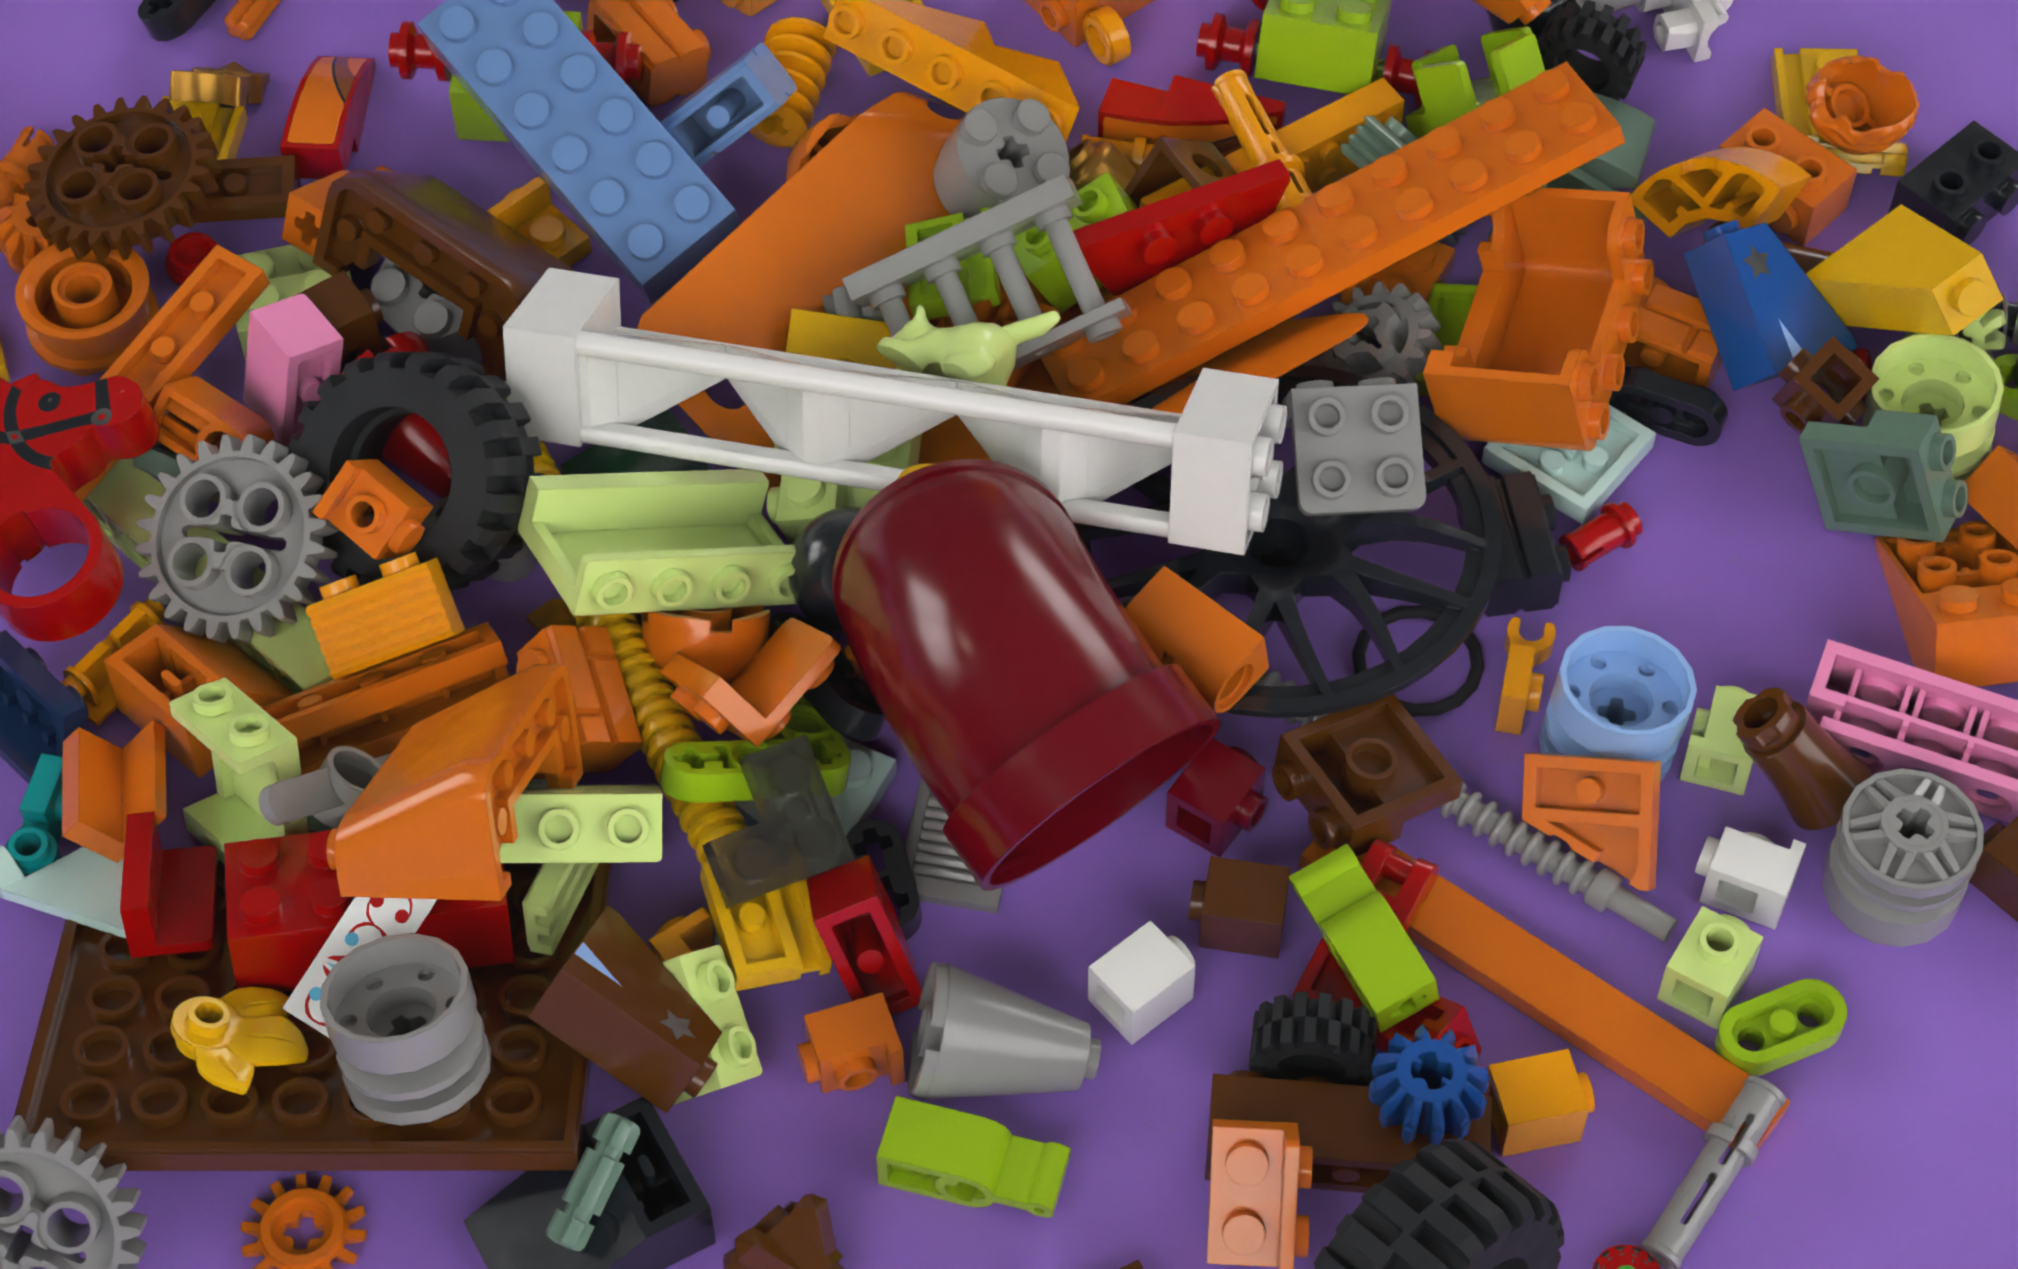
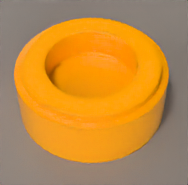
M1104 5L1085 15L1083 33L1089 49L1100 63L1112 66L1130 56L1131 42L1128 31L1122 19L1113 8Z

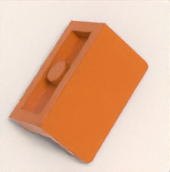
M155 721L147 724L123 748L80 727L63 741L62 837L118 863L124 858L127 814L154 812L157 826L165 819L167 814L165 727Z

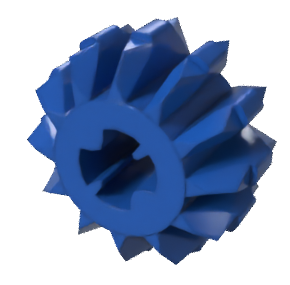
M1423 1024L1415 1031L1413 1042L1395 1033L1394 1037L1389 1040L1387 1053L1378 1052V1056H1375L1373 1060L1371 1074L1374 1076V1080L1369 1085V1100L1372 1105L1381 1107L1378 1119L1381 1122L1382 1129L1400 1124L1403 1125L1401 1138L1404 1140L1405 1145L1413 1141L1417 1133L1426 1134L1429 1143L1439 1145L1443 1140L1444 1131L1462 1140L1469 1133L1470 1120L1479 1121V1118L1484 1115L1487 1100L1483 1093L1488 1089L1489 1074L1486 1068L1476 1066L1479 1054L1476 1051L1475 1045L1458 1049L1454 1047L1456 1036L1452 1028L1444 1033L1440 1040L1431 1039L1429 1032Z

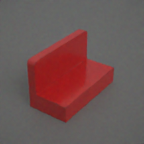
M154 812L127 814L120 913L130 956L135 958L209 951L214 947L218 874L216 847L200 846L162 850Z

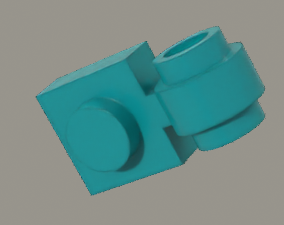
M41 753L19 807L24 821L19 830L10 837L5 845V848L11 854L25 877L62 858L58 847L62 836V757Z

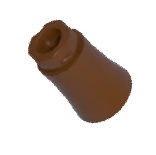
M1777 687L1766 688L1757 696L1746 699L1734 716L1733 722L1737 726L1736 735L1743 743L1745 752L1763 771L1778 792L1796 825L1803 829L1821 830L1837 824L1840 820L1843 806L1854 788L1871 777V771L1863 760L1836 741L1801 703L1793 701L1787 692Z

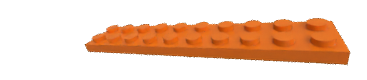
M1566 61L1551 70L1540 73L1532 80L1485 102L1482 106L1446 125L1433 129L1425 136L1402 148L1378 158L1373 163L1337 182L1326 185L1321 190L1306 197L1303 203L1292 208L1287 207L1277 211L1266 219L1228 239L1217 242L1209 249L1162 271L1159 275L1123 294L1110 298L1105 304L1121 297L1129 304L1133 315L1120 320L1123 326L1120 332L1092 344L1089 343L1087 337H1084L1039 358V361L1059 395L1125 405L1624 144L1625 139L1621 126Z

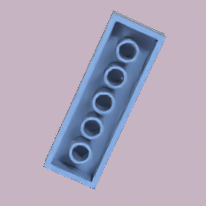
M446 0L417 23L429 48L540 177L548 183L553 192L651 305L670 290L740 225L736 209L554 0Z

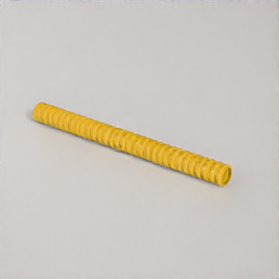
M539 441L542 455L533 457L534 473L561 475L555 466L554 459L548 453L546 444L543 441ZM568 608L571 616L576 620L577 628L582 626H605L608 628L615 656L618 660L642 738L643 746L640 749L647 756L646 761L650 768L655 771V778L660 784L663 757L666 749L676 743L703 742L697 731H694L695 726L689 716L686 715V712L669 697L675 689L670 685V681L660 673L662 669L656 668L655 660L651 653H646V643L642 638V627L639 625V620L635 613L574 616ZM663 791L666 799L671 802L673 813L679 818L680 827L687 834L689 844L696 850V857L701 865L706 862L761 853L759 846L755 841H752L753 835L749 828L744 825V818L739 810L736 809L735 801L684 802L672 798Z

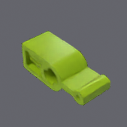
M1347 843L1288 876L1293 889L1319 928L1337 964L1363 1006L1369 1010L1370 1017H1375L1380 1033L1440 999L1434 975L1385 898L1373 886Z
M896 1096L876 1155L878 1184L964 1206L988 1207L995 1202L1027 1210L1039 1217L1053 1218L1071 1157V1148L1060 1143H1043L1012 1135L1002 1124L982 1116Z

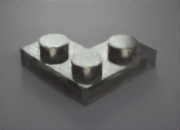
M806 735L755 752L739 760L762 822L711 840L702 846L726 909L804 881L855 860Z

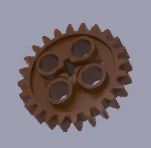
M142 95L134 108H128L123 97L118 98L114 110L107 113L102 106L96 104L93 108L92 119L86 121L75 114L72 116V123L75 129L70 132L59 129L52 131L58 142L57 145L38 147L37 151L43 162L28 165L27 169L33 180L24 184V189L30 198L26 205L43 237L46 240L51 238L58 251L62 252L70 247L76 259H82L92 249L98 262H104L111 250L117 249L124 261L128 260L132 246L140 244L142 249L149 254L153 252V239L160 236L170 243L175 241L171 228L177 224L192 228L195 224L189 212L191 210H208L210 206L204 194L218 191L219 187L213 175L221 172V166L216 158L219 152L200 117L192 118L188 107L185 105L174 110L167 98L162 99L152 108L147 96Z

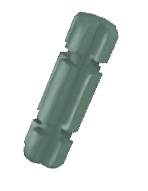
M606 1112L602 1115L592 1135L598 1141L594 1149L586 1147L563 1194L562 1199L567 1202L564 1211L556 1209L546 1229V1236L553 1242L574 1251H581L585 1248L595 1228L589 1222L593 1214L600 1217L625 1166L619 1160L623 1152L631 1154L640 1135V1127L615 1113Z

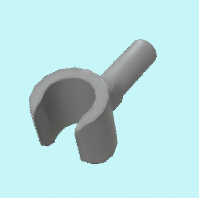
M845 286L833 289L832 295L822 297L825 313L885 322L880 310H873L869 306L861 307L852 302Z

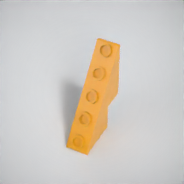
M835 0L833 9L829 14L823 37L837 46L966 113L979 103L993 98H1013L1022 101L1034 99L1040 101L1047 107L1050 119L1059 128L1065 142H1067L1080 107L1060 63L1055 60L995 45L984 21L904 0Z

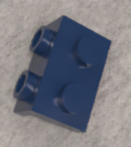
M4 630L0 632V757L29 784L41 753L62 757L63 741L78 727L86 730L88 708L83 697L74 687L70 685L64 686L47 670L43 659L34 649L30 647L25 649Z

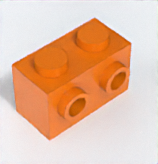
M1766 108L1759 111L1719 147V149L1749 147L1769 151L1792 161L1811 175V178L1780 218L1769 224L1774 230L1784 233L1801 246L1809 243L1848 207L1857 169Z

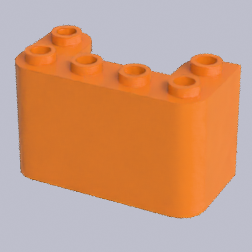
M1539 187L1488 214L1491 216L1493 231L1488 242L1480 241L1477 249L1483 271L1458 345H1445L1444 350L1431 349L1423 371V377L1435 415L1450 426L1462 440L1591 452L1597 440H1604L1607 436L1610 424L1608 404L1612 391H1620L1623 385L1625 374L1623 355L1627 343H1634L1637 339L1640 323L1638 307L1641 297L1649 296L1654 281V265L1651 259H1645L1644 221L1635 216L1630 192Z

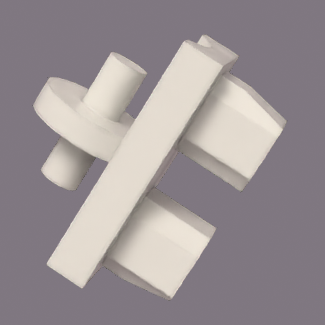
M1645 0L1635 5L1639 12L1663 8L1664 13L1656 14L1653 25L1654 38L1661 51L1686 48L1695 63L1710 59L1711 50L1708 46V40L1716 28L1726 23L1729 19L1726 10L1732 5L1734 0Z

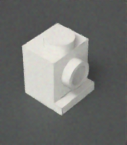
M1726 826L1720 840L1711 836L1707 837L1699 857L1695 873L1706 877L1699 902L1775 930L1794 883L1806 843L1794 839L1791 848L1787 849L1773 844L1771 840L1761 834L1753 832L1743 833Z

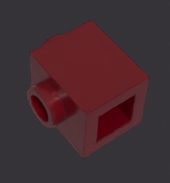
M1212 738L1204 749L1192 759L1168 790L1165 826L1212 854L1221 857L1242 829L1247 832L1252 831L1262 818L1268 804V798L1263 795L1266 768L1258 764L1257 760L1244 749L1235 746L1228 747Z

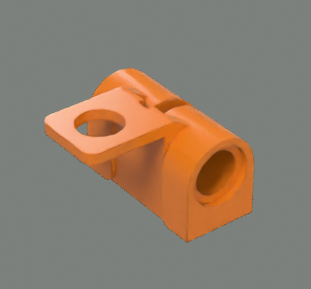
M1166 566L1159 570L1125 608L1163 665L1179 664L1211 709L1216 713H1224L1231 709L1269 669L1265 637Z

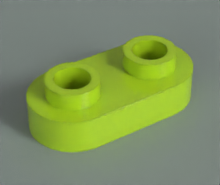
M1817 979L1795 981L1730 1008L1723 1015L1716 1033V1052L1750 1075L1760 1076L1833 1046L1838 1041L1847 1020L1846 1002L1836 988L1824 981ZM1802 1016L1811 1017L1816 1020L1819 1026L1807 1027L1798 1018ZM1742 1040L1752 1041L1760 1050H1746L1738 1042Z

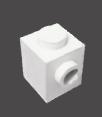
M1150 920L1088 966V1000L1133 1045L1193 999L1195 960L1190 950L1179 938L1173 935L1166 937Z

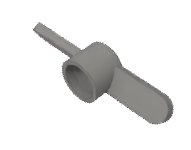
M335 747L330 750L318 770L264 787L259 795L261 813L269 823L277 826L313 815L323 824L331 828H338L344 815L391 753L373 758L366 752L354 747Z

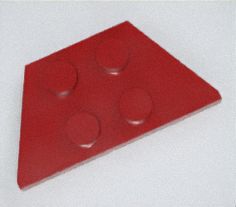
M1278 159L1073 230V233L1091 273L1114 296H1118L1159 275L1162 271L1186 261L1209 249L1217 242L1228 239L1273 214L1290 182V173L1282 161Z

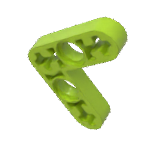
M802 696L791 708L792 715L784 729L775 737L764 740L759 747L752 745L746 740L683 742L668 747L664 752L660 786L667 795L674 799L695 803L834 797L843 793L847 787L851 753L841 734L831 728Z

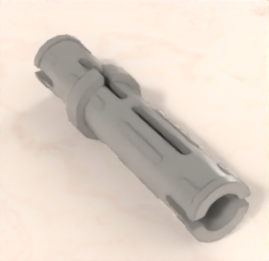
M1753 1075L1748 1076L1743 1084L1744 1087L1731 1104L1721 1122H1714L1709 1125L1703 1136L1706 1145L1681 1184L1676 1188L1674 1195L1647 1238L1639 1245V1248L1644 1249L1656 1259L1660 1267L1664 1269H1679L1681 1267L1682 1260L1716 1211L1717 1206L1741 1168L1751 1167L1758 1157L1757 1143L1779 1108L1786 1102L1785 1095L1765 1079ZM1742 1123H1744V1129L1720 1164L1719 1159L1732 1142ZM1706 1181L1707 1187L1682 1224V1217Z

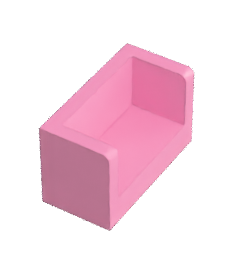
M297 294L252 310L249 313L243 401L253 412L261 416L270 425L274 438L283 446L290 444L292 435L302 434L305 425L298 422V417L307 401H321L322 398L317 393L318 386L330 375H340L344 338L305 294Z

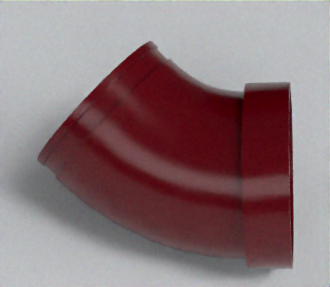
M960 459L929 465L897 479L882 489L859 511L845 532L836 553L832 573V597L840 624L875 700L912 763L949 817L943 827L944 836L982 890L991 891L1023 879L1056 861L1110 826L1182 770L1204 749L1219 730L1221 721L1179 664L1163 665L1103 576L1058 497L1044 483L1031 474L1008 464L980 459Z

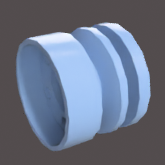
M1603 626L1581 634L1565 650L1538 734L1541 752L1661 761V783L1668 775L1696 697L1697 687L1692 667L1679 649L1659 635L1632 626Z

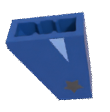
M1738 220L1718 225L1703 232L1706 243L1683 253L1733 391L1778 378V374L1803 348L1814 355L1832 336L1849 351L1858 348L1854 336L1767 223L1741 229Z

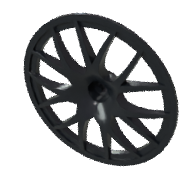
M1302 364L1277 378L1279 379L1277 404H1280L1291 389H1295L1298 383L1328 380L1334 383V387L1358 386L1359 381L1368 378L1346 371ZM1200 374L1160 388L1131 406L1152 409L1198 380ZM1419 403L1423 459L1432 468L1424 472L1426 495L1445 485L1454 500L1461 518L1463 530L1430 518L1404 512L1324 516L1304 515L1298 508L1294 466L1283 475L1278 498H1270L1265 530L1263 533L1254 531L1245 555L1203 549L1195 554L1107 579V582L1118 598L1135 596L1163 566H1166L1211 599L1222 593L1248 595L1254 602L1246 624L1265 637L1274 621L1277 623L1310 684L1273 687L1253 685L1226 713L1265 718L1310 717L1342 712L1370 704L1405 689L1431 673L1449 658L1472 633L1491 599L1497 583L1502 555V524L1497 499L1487 474L1472 450L1450 426L1431 410ZM1154 473L1131 485L1158 504L1142 508L1169 512L1170 479ZM1073 523L1091 556V541L1108 537L1140 534ZM1386 541L1425 542L1464 551L1465 560L1456 590L1452 592L1360 559L1351 553L1360 545ZM1370 595L1425 605L1443 610V612L1421 637L1405 650L1398 653L1390 632ZM1330 596L1348 609L1363 626L1385 662L1358 674L1328 682L1297 609L1299 601L1303 597Z

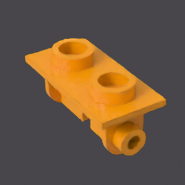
M149 598L143 603L135 601L130 606L131 612L110 631V634L102 642L100 641L74 667L67 666L63 670L64 679L61 683L64 686L70 685L80 693L88 708L87 719L95 725L99 726L118 708L104 659L154 624L168 625L162 621L165 618V608L160 603L151 601Z

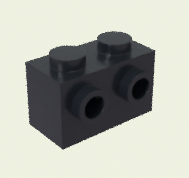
M1972 121L1897 181L1888 213L1902 204L1970 245L1981 234L1990 219L1998 213L2003 216L2007 215L2018 204V151L1976 121Z

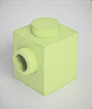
M1702 906L1666 965L1657 999L1718 1030L1723 1015L1732 1007L1753 971L1764 937L1750 930L1740 919L1727 914H1718Z

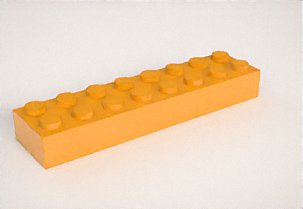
M1382 77L1276 132L1287 152L1300 157L1305 167L1303 177L1313 193L1328 184L1335 183L1352 172L1360 170L1341 153V144H1348L1349 135L1357 134L1356 126L1365 125L1364 116H1374L1382 124H1385L1393 116L1402 124L1405 100ZM1243 148L1224 157L1237 173L1254 168ZM1207 166L1201 168L1207 174L1217 177ZM1181 178L1141 198L1140 207L1193 188L1184 178Z

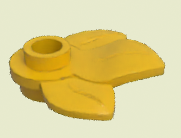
M238 988L220 999L210 996L189 998L181 1002L172 1014L170 1030L179 1051L186 1057L196 1061L198 1073L206 1081L233 1093L242 1095L247 1093L254 1076V1067L304 1063L309 1055L305 1038L300 1029L287 1018L290 1013L282 1009L289 996L271 988Z

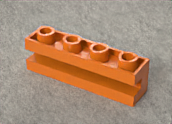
M485 622L466 629L455 636L344 677L328 681L261 708L297 738L301 773L303 775L318 770L330 750L338 746L360 749L373 758L392 753L398 746L401 738L417 722L510 677L506 668V664L509 663L501 640L489 623Z

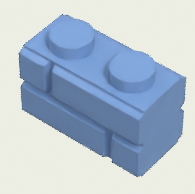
M759 42L674 107L660 123L700 168L717 153L723 151L779 109L797 90V86L768 47Z

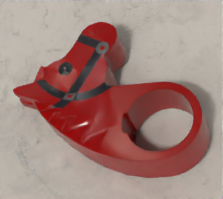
M37 373L16 380L13 383H8L0 378V616L13 631L25 638L42 642H54L78 636L97 625L111 611L121 593L124 580L121 559L94 515L74 493L97 478L106 469L111 460L138 457L149 451L160 437L158 417L139 384L127 377L112 376L91 383L68 387L58 386L50 381L41 380ZM68 543L89 546L86 560L81 569L70 581L60 588L47 594L32 597L12 594L14 581L23 568L20 563L23 560L28 562L42 552L40 547L46 545L50 548Z

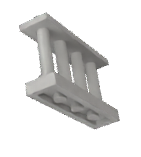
M1065 173L842 278L852 302L862 307L871 304L873 310L881 311L892 337L911 320L902 300L907 296L904 288L925 278L928 284L936 285L953 325H965L979 321L957 274L962 270L959 262L981 252L983 258H991L1018 321L1042 314L1013 249L1017 244L1016 235L1037 226L1039 232L1046 231L1083 315L1049 330L1045 335L1017 345L1016 361L1013 370L1084 337H1087L1090 344L1104 340L1123 329L1120 320L1133 315L1129 304L1121 297L1106 304L1068 222L1073 218L1070 210L1083 204L1074 182Z

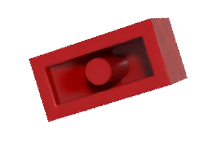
M866 855L806 879L813 922L851 1000L854 1001L883 992L891 1016L917 1006L923 986L895 909L870 856Z

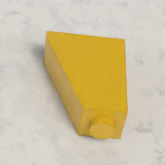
M1902 204L1806 273L1807 277L1844 325L1851 327L1954 336L2004 300L1980 251Z

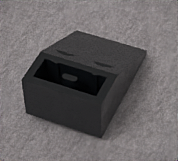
M640 1097L611 1112L625 1117L640 1127V1135L631 1154L623 1152L619 1160L625 1166L600 1217L593 1214L589 1223L593 1224L595 1228L583 1250L574 1251L567 1249L546 1236V1229L556 1209L558 1208L562 1211L565 1209L567 1202L562 1197L575 1170L525 1171L464 1220L465 1227L487 1269H665L715 1244L710 1205L653 1104ZM601 1117L583 1125L580 1160L586 1147L594 1149L598 1141L592 1135Z

